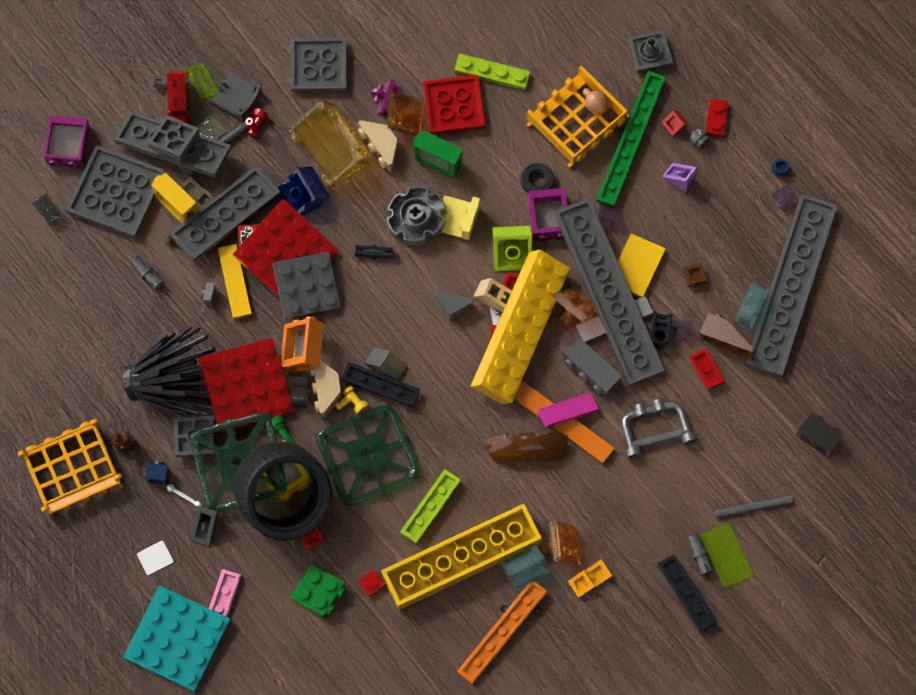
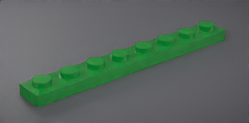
M651 71L647 72L596 202L614 208L665 81V76Z

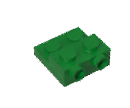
M311 564L290 599L324 619L326 615L330 616L335 608L333 604L336 599H341L345 593V584L328 572L325 573Z

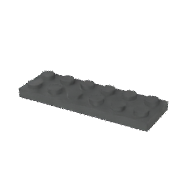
M130 111L114 138L115 144L176 164L174 158L148 148L147 142L162 121ZM200 135V140L190 147L184 164L181 167L216 178L232 150L231 145Z
M255 166L172 230L169 236L195 262L235 231L238 226L244 224L280 195V191Z

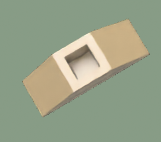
M359 121V130L357 131L363 140L366 139L369 143L368 148L373 154H377L382 168L386 167L389 172L393 171L398 148L395 135L387 125Z
M320 360V367L310 369L311 376H315L316 383H312L313 393L318 395V401H315L316 413L320 412L321 418H325L340 400L341 390L338 373Z

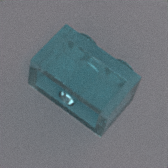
M751 283L734 323L752 330L769 290Z
M536 545L501 563L507 579L515 590L550 573L545 557Z

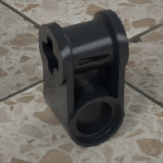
M657 311L653 313L651 340L657 350H661L667 345L673 318L671 313L669 315L659 314ZM662 336L664 340L658 341L655 337Z

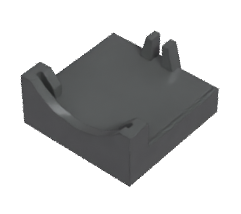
M230 72L226 80L221 81L222 85H218V91L211 100V104L243 122L261 96L262 88L257 83L253 85Z
M166 115L147 144L148 148L174 158L175 163L182 166L190 147L199 141L201 137L199 128Z
M213 416L174 418L176 458L198 456L216 458L214 440L215 420Z

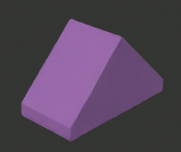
M672 163L662 178L686 193L697 178L698 168Z

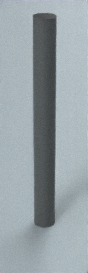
M786 496L715 510V516L720 518L791 504L793 500L792 496Z

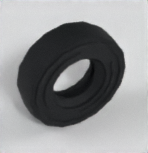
M543 163L528 165L521 174L522 188L526 193L528 191L551 189L554 183L552 170ZM538 173L543 175L545 181L542 185L535 186L531 183L530 177Z

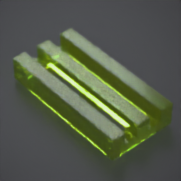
M202 61L186 69L202 102L205 101V98H211L212 95L217 93L218 90ZM200 67L212 88L211 91H209L197 68ZM194 70L206 93H202L191 71Z

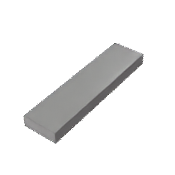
M645 296L635 300L642 319L653 315V311ZM598 316L576 325V329L585 343L606 335Z

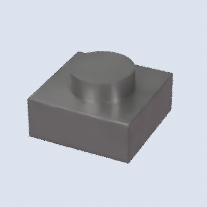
M207 282L206 288H202L201 299H203L205 306L213 307L216 293L214 283Z

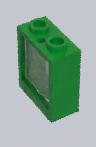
M422 130L420 136L416 135L413 141L415 160L455 179L463 164V149Z

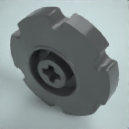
M423 186L407 188L406 194L398 193L391 200L387 209L391 215L387 217V223L392 234L397 239L404 237L405 243L410 245L425 244L428 237H438L447 222L443 216L447 214L443 199L437 192L430 194L429 188Z

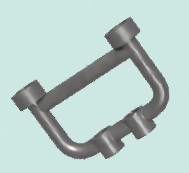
M663 398L652 401L653 406L646 407L645 403H639L634 406L633 411L626 413L622 418L621 425L628 449L625 450L627 459L640 457L642 455L640 447L681 437L683 445L697 442L696 432H691L683 406L674 401L664 403ZM669 409L677 411L682 429L634 441L629 426L631 419L643 418L653 413H663Z

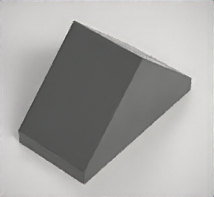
M436 290L435 300L449 321L473 308V298Z
M374 347L365 362V365L398 381L407 368V365L390 350Z
M198 506L190 540L209 546L220 520L218 513Z

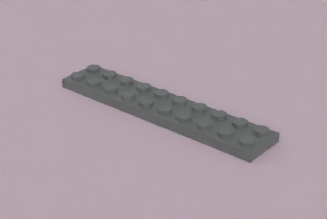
M801 194L751 345L754 348L755 358L747 357L745 366L782 377L837 205Z
M590 198L554 211L556 220L628 386L663 373L665 370Z

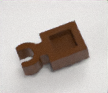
M128 431L125 434L114 433L113 441L116 449L129 451L131 448L136 447L135 438L133 435H129Z

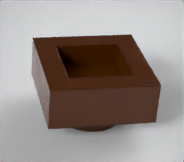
M702 263L683 268L688 287L707 282Z

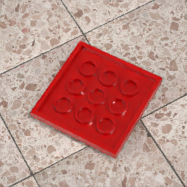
M283 199L232 255L279 297L272 263L329 252L331 260L339 250Z
M273 337L198 358L219 432L294 412Z

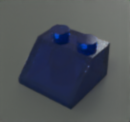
M312 166L297 167L277 188L280 191L279 196L281 200L284 199L301 216L318 209L330 197Z

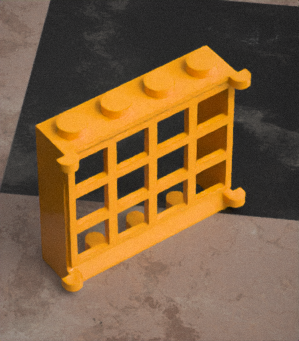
M580 66L578 75L573 79L569 77L565 81L564 87L559 91L555 89L548 101L544 102L542 100L534 113L531 110L527 111V120L529 122L526 125L529 128L534 125L570 161L567 166L572 168L576 161L580 162L585 158L586 153L590 149L594 150L600 144L599 141L603 138L607 139L613 133V129L617 126L621 127L629 118L627 110L590 73ZM585 84L593 91H600L605 94L607 99L606 109L601 113H593L594 116L586 123L576 115L586 107L585 99L577 92ZM572 95L582 103L574 111L564 103ZM560 105L569 113L561 122L551 114ZM609 108L618 115L610 124L601 116ZM546 117H549L556 124L552 130L542 122ZM572 117L581 125L573 134L563 126ZM598 118L606 128L596 135L588 126ZM558 129H561L569 137L564 142L554 134ZM583 130H586L593 137L585 146L575 138ZM571 141L580 148L575 154L566 146Z
M97 418L82 423L79 428L74 430L68 429L56 438H47L40 445H31L26 448V451L21 450L18 452L19 457L24 456L44 504L41 507L42 513L46 511L50 519L55 518L54 512L60 509L68 511L71 509L72 504L79 501L86 503L90 500V496L97 493L104 495L108 493V488L118 485L119 489L123 488L120 481L123 478L122 474H117L96 425L99 423ZM94 430L98 441L84 446L80 435ZM77 437L81 448L67 454L63 443ZM60 445L63 456L50 461L46 450ZM100 445L105 457L91 462L87 450ZM42 452L46 463L34 468L29 457ZM83 452L88 464L74 470L70 457ZM66 460L71 472L57 477L52 465ZM107 461L112 473L98 478L94 466ZM48 467L53 480L40 484L36 472ZM90 468L95 481L81 486L76 474ZM73 476L77 489L64 494L59 482ZM56 484L60 496L47 501L43 488Z

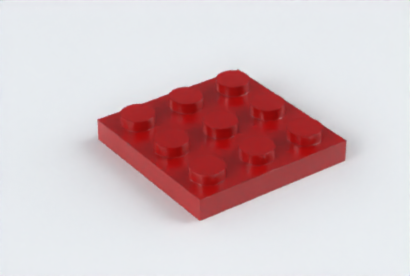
M478 74L423 81L430 134L485 128Z

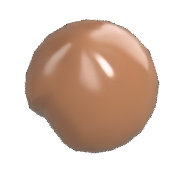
M588 88L583 90V94L586 96L585 106L588 111L601 113L606 109L607 99L605 94L600 91L591 92Z

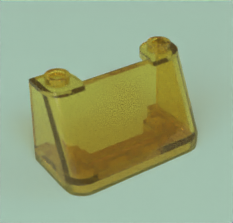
M320 100L288 128L292 134L291 138L297 144L305 145L322 168L321 180L328 187H335L374 161L373 155L345 116L332 103Z

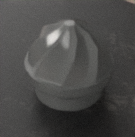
M703 129L693 130L690 136L692 144L701 148L710 139L707 135L708 133Z

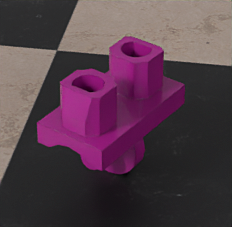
M390 79L389 83L385 84V87L379 84L377 89L371 90L370 94L375 97L373 102L379 103L376 114L382 115L385 112L393 115L396 113L398 104L390 101L391 97L399 99L403 88L395 85L396 80Z

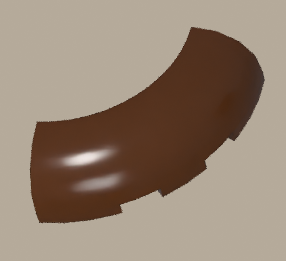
M535 432L519 433V436H507L505 434L485 439V444L489 456L498 464L524 460L556 462L565 453L568 437L567 435L555 433L535 435Z

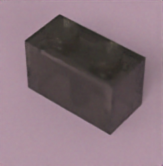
M811 412L799 428L796 436L828 458L842 439L843 434L836 426H830L826 423L821 415Z

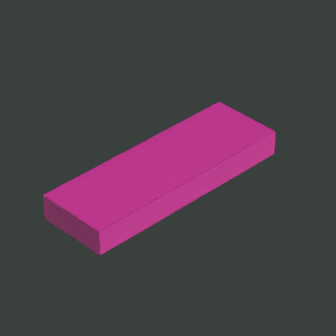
M588 393L538 410V414L545 428H549L595 413L599 408L592 394Z

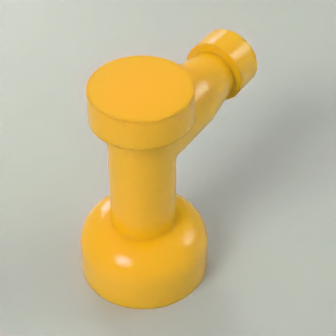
M352 386L343 391L345 397L335 404L340 411L342 407L352 401L357 415H361L370 407L367 401L359 399Z

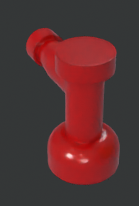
M255 109L253 112L255 120L253 121L252 118L246 119V124L250 128L247 134L257 138L261 122L265 121L269 114L261 109Z

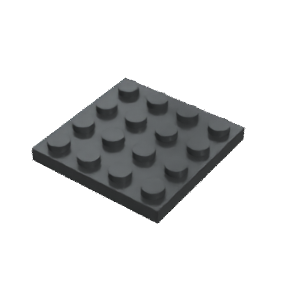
M96 145L70 199L66 212L136 238L155 197L151 184H153V180L157 176H162L165 170Z

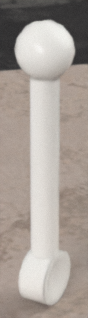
M169 484L167 486L169 492H175L193 503L196 507L203 506L200 502L175 489L174 485Z

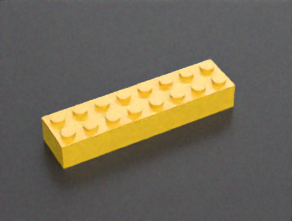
M540 249L529 252L470 387L500 404L513 402L570 267Z
M522 504L381 570V574L398 610H401L541 544L542 538L525 504Z

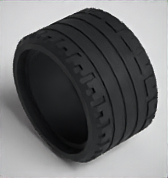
M280 441V443L272 442L265 444V446H259L250 455L245 457L244 461L241 462L240 468L238 467L236 481L234 482L235 501L244 517L263 536L277 541H294L295 539H301L303 536H308L311 532L313 533L326 519L325 517L328 515L332 505L331 500H333L331 480L322 464L299 445ZM281 463L303 465L307 468L311 478V492L305 505L297 513L283 519H272L259 514L255 508L254 491L260 477L268 469Z

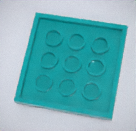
M159 585L123 658L196 692L231 619Z

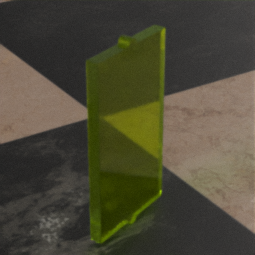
M730 523L717 528L713 527L712 530L699 535L723 588L735 583L739 584L742 580L753 576Z

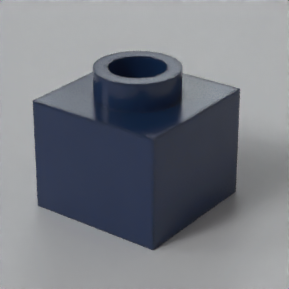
M154 461V463H148L145 478L148 483L167 485L170 470L165 463Z

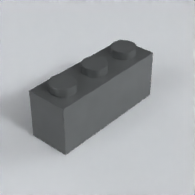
M581 338L564 353L565 365L571 370L575 369L579 373L580 379L584 382L588 381L598 395L602 394L606 397L622 380V375Z

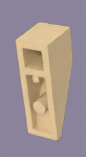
M489 278L480 281L474 298L491 308L503 312L512 291Z

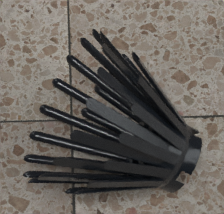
M191 326L175 338L173 337L176 335V332L169 337L166 335L134 364L127 365L123 372V379L128 378L129 384L124 385V390L129 399L136 402L142 401L185 417L183 413L192 415V413L210 415L206 411L194 409L193 407L213 410L211 405L164 397L210 399L208 394H202L199 390L172 389L174 387L206 386L204 380L195 381L200 379V375L182 376L202 372L200 366L183 370L178 369L197 364L196 358L216 351V348L211 347L180 359L178 356L190 351L191 347L207 340L209 336L204 335L178 348L181 342L200 331V328H196L188 333L192 329Z

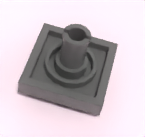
M664 30L628 37L627 41L636 73L673 65Z

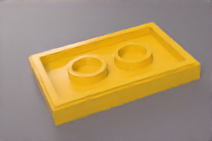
M630 234L618 260V265L631 294L642 298L666 248L634 234Z

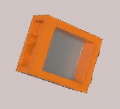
M306 317L304 320H293L292 323L284 324L280 361L283 370L297 373L320 367L324 323L317 321L315 317Z

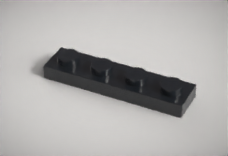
M348 362L341 378L343 382L413 408L420 392L419 388Z
M673 554L659 562L657 566L698 632L716 623V619L676 555Z

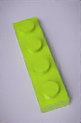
M460 53L454 69V73L466 76L478 74V79L521 90H526L530 71Z
M444 469L404 525L400 534L417 544L457 488L461 479Z

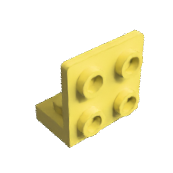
M445 195L443 201L447 214L443 216L447 222L442 233L469 240L480 208V198L473 197L471 202Z

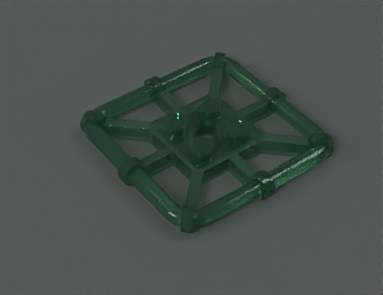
M389 404L376 407L356 416L353 414L349 416L350 418L328 426L316 434L317 444L327 467L326 472L330 474L338 496L345 506L357 505L379 495H387V492L409 484L421 475L419 465L409 444V436H406L397 413ZM383 413L376 431L363 436L358 423ZM390 416L399 440L385 445L381 432ZM353 425L358 439L344 443L327 435ZM325 442L344 449L349 460L334 465ZM402 446L412 469L392 462L388 451ZM366 451L373 453L371 460L363 458ZM351 466L356 477L347 495L337 471ZM392 468L408 476L383 485L379 472ZM374 475L378 488L353 497L360 480Z
M256 413L233 420L231 418L226 419L225 422L201 428L190 435L192 437L191 447L197 468L195 472L196 476H199L204 502L208 509L221 512L238 507L235 500L218 504L227 487L236 481L235 475L237 474L238 466L234 465L233 462L236 461V457L244 461L247 455L256 450L254 441L264 424L269 442H277L273 422L268 413ZM258 421L248 439L236 441L234 427ZM227 429L230 444L217 447L201 436ZM199 442L215 451L218 465L204 468ZM283 463L275 465L279 483L264 474L260 477L261 480L276 489L255 494L254 503L277 497L287 491V479ZM220 471L222 484L212 500L206 474Z

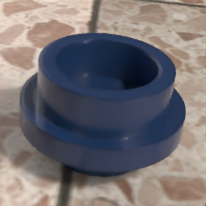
M784 159L774 161L771 167L772 173L779 178L786 177L790 172L789 163Z

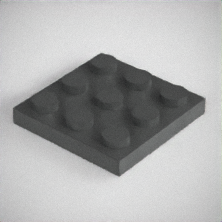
M346 37L291 38V92L347 91Z
M329 252L272 263L284 319L341 307Z

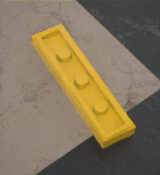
M236 244L218 248L233 320L252 316L241 263L232 255L237 250Z

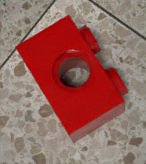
M169 70L167 73L168 111H187L189 108L188 70Z

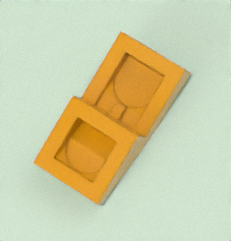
M601 559L571 578L568 583L578 598L613 577V574Z

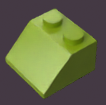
M493 227L494 271L522 270L529 252H532L531 227Z

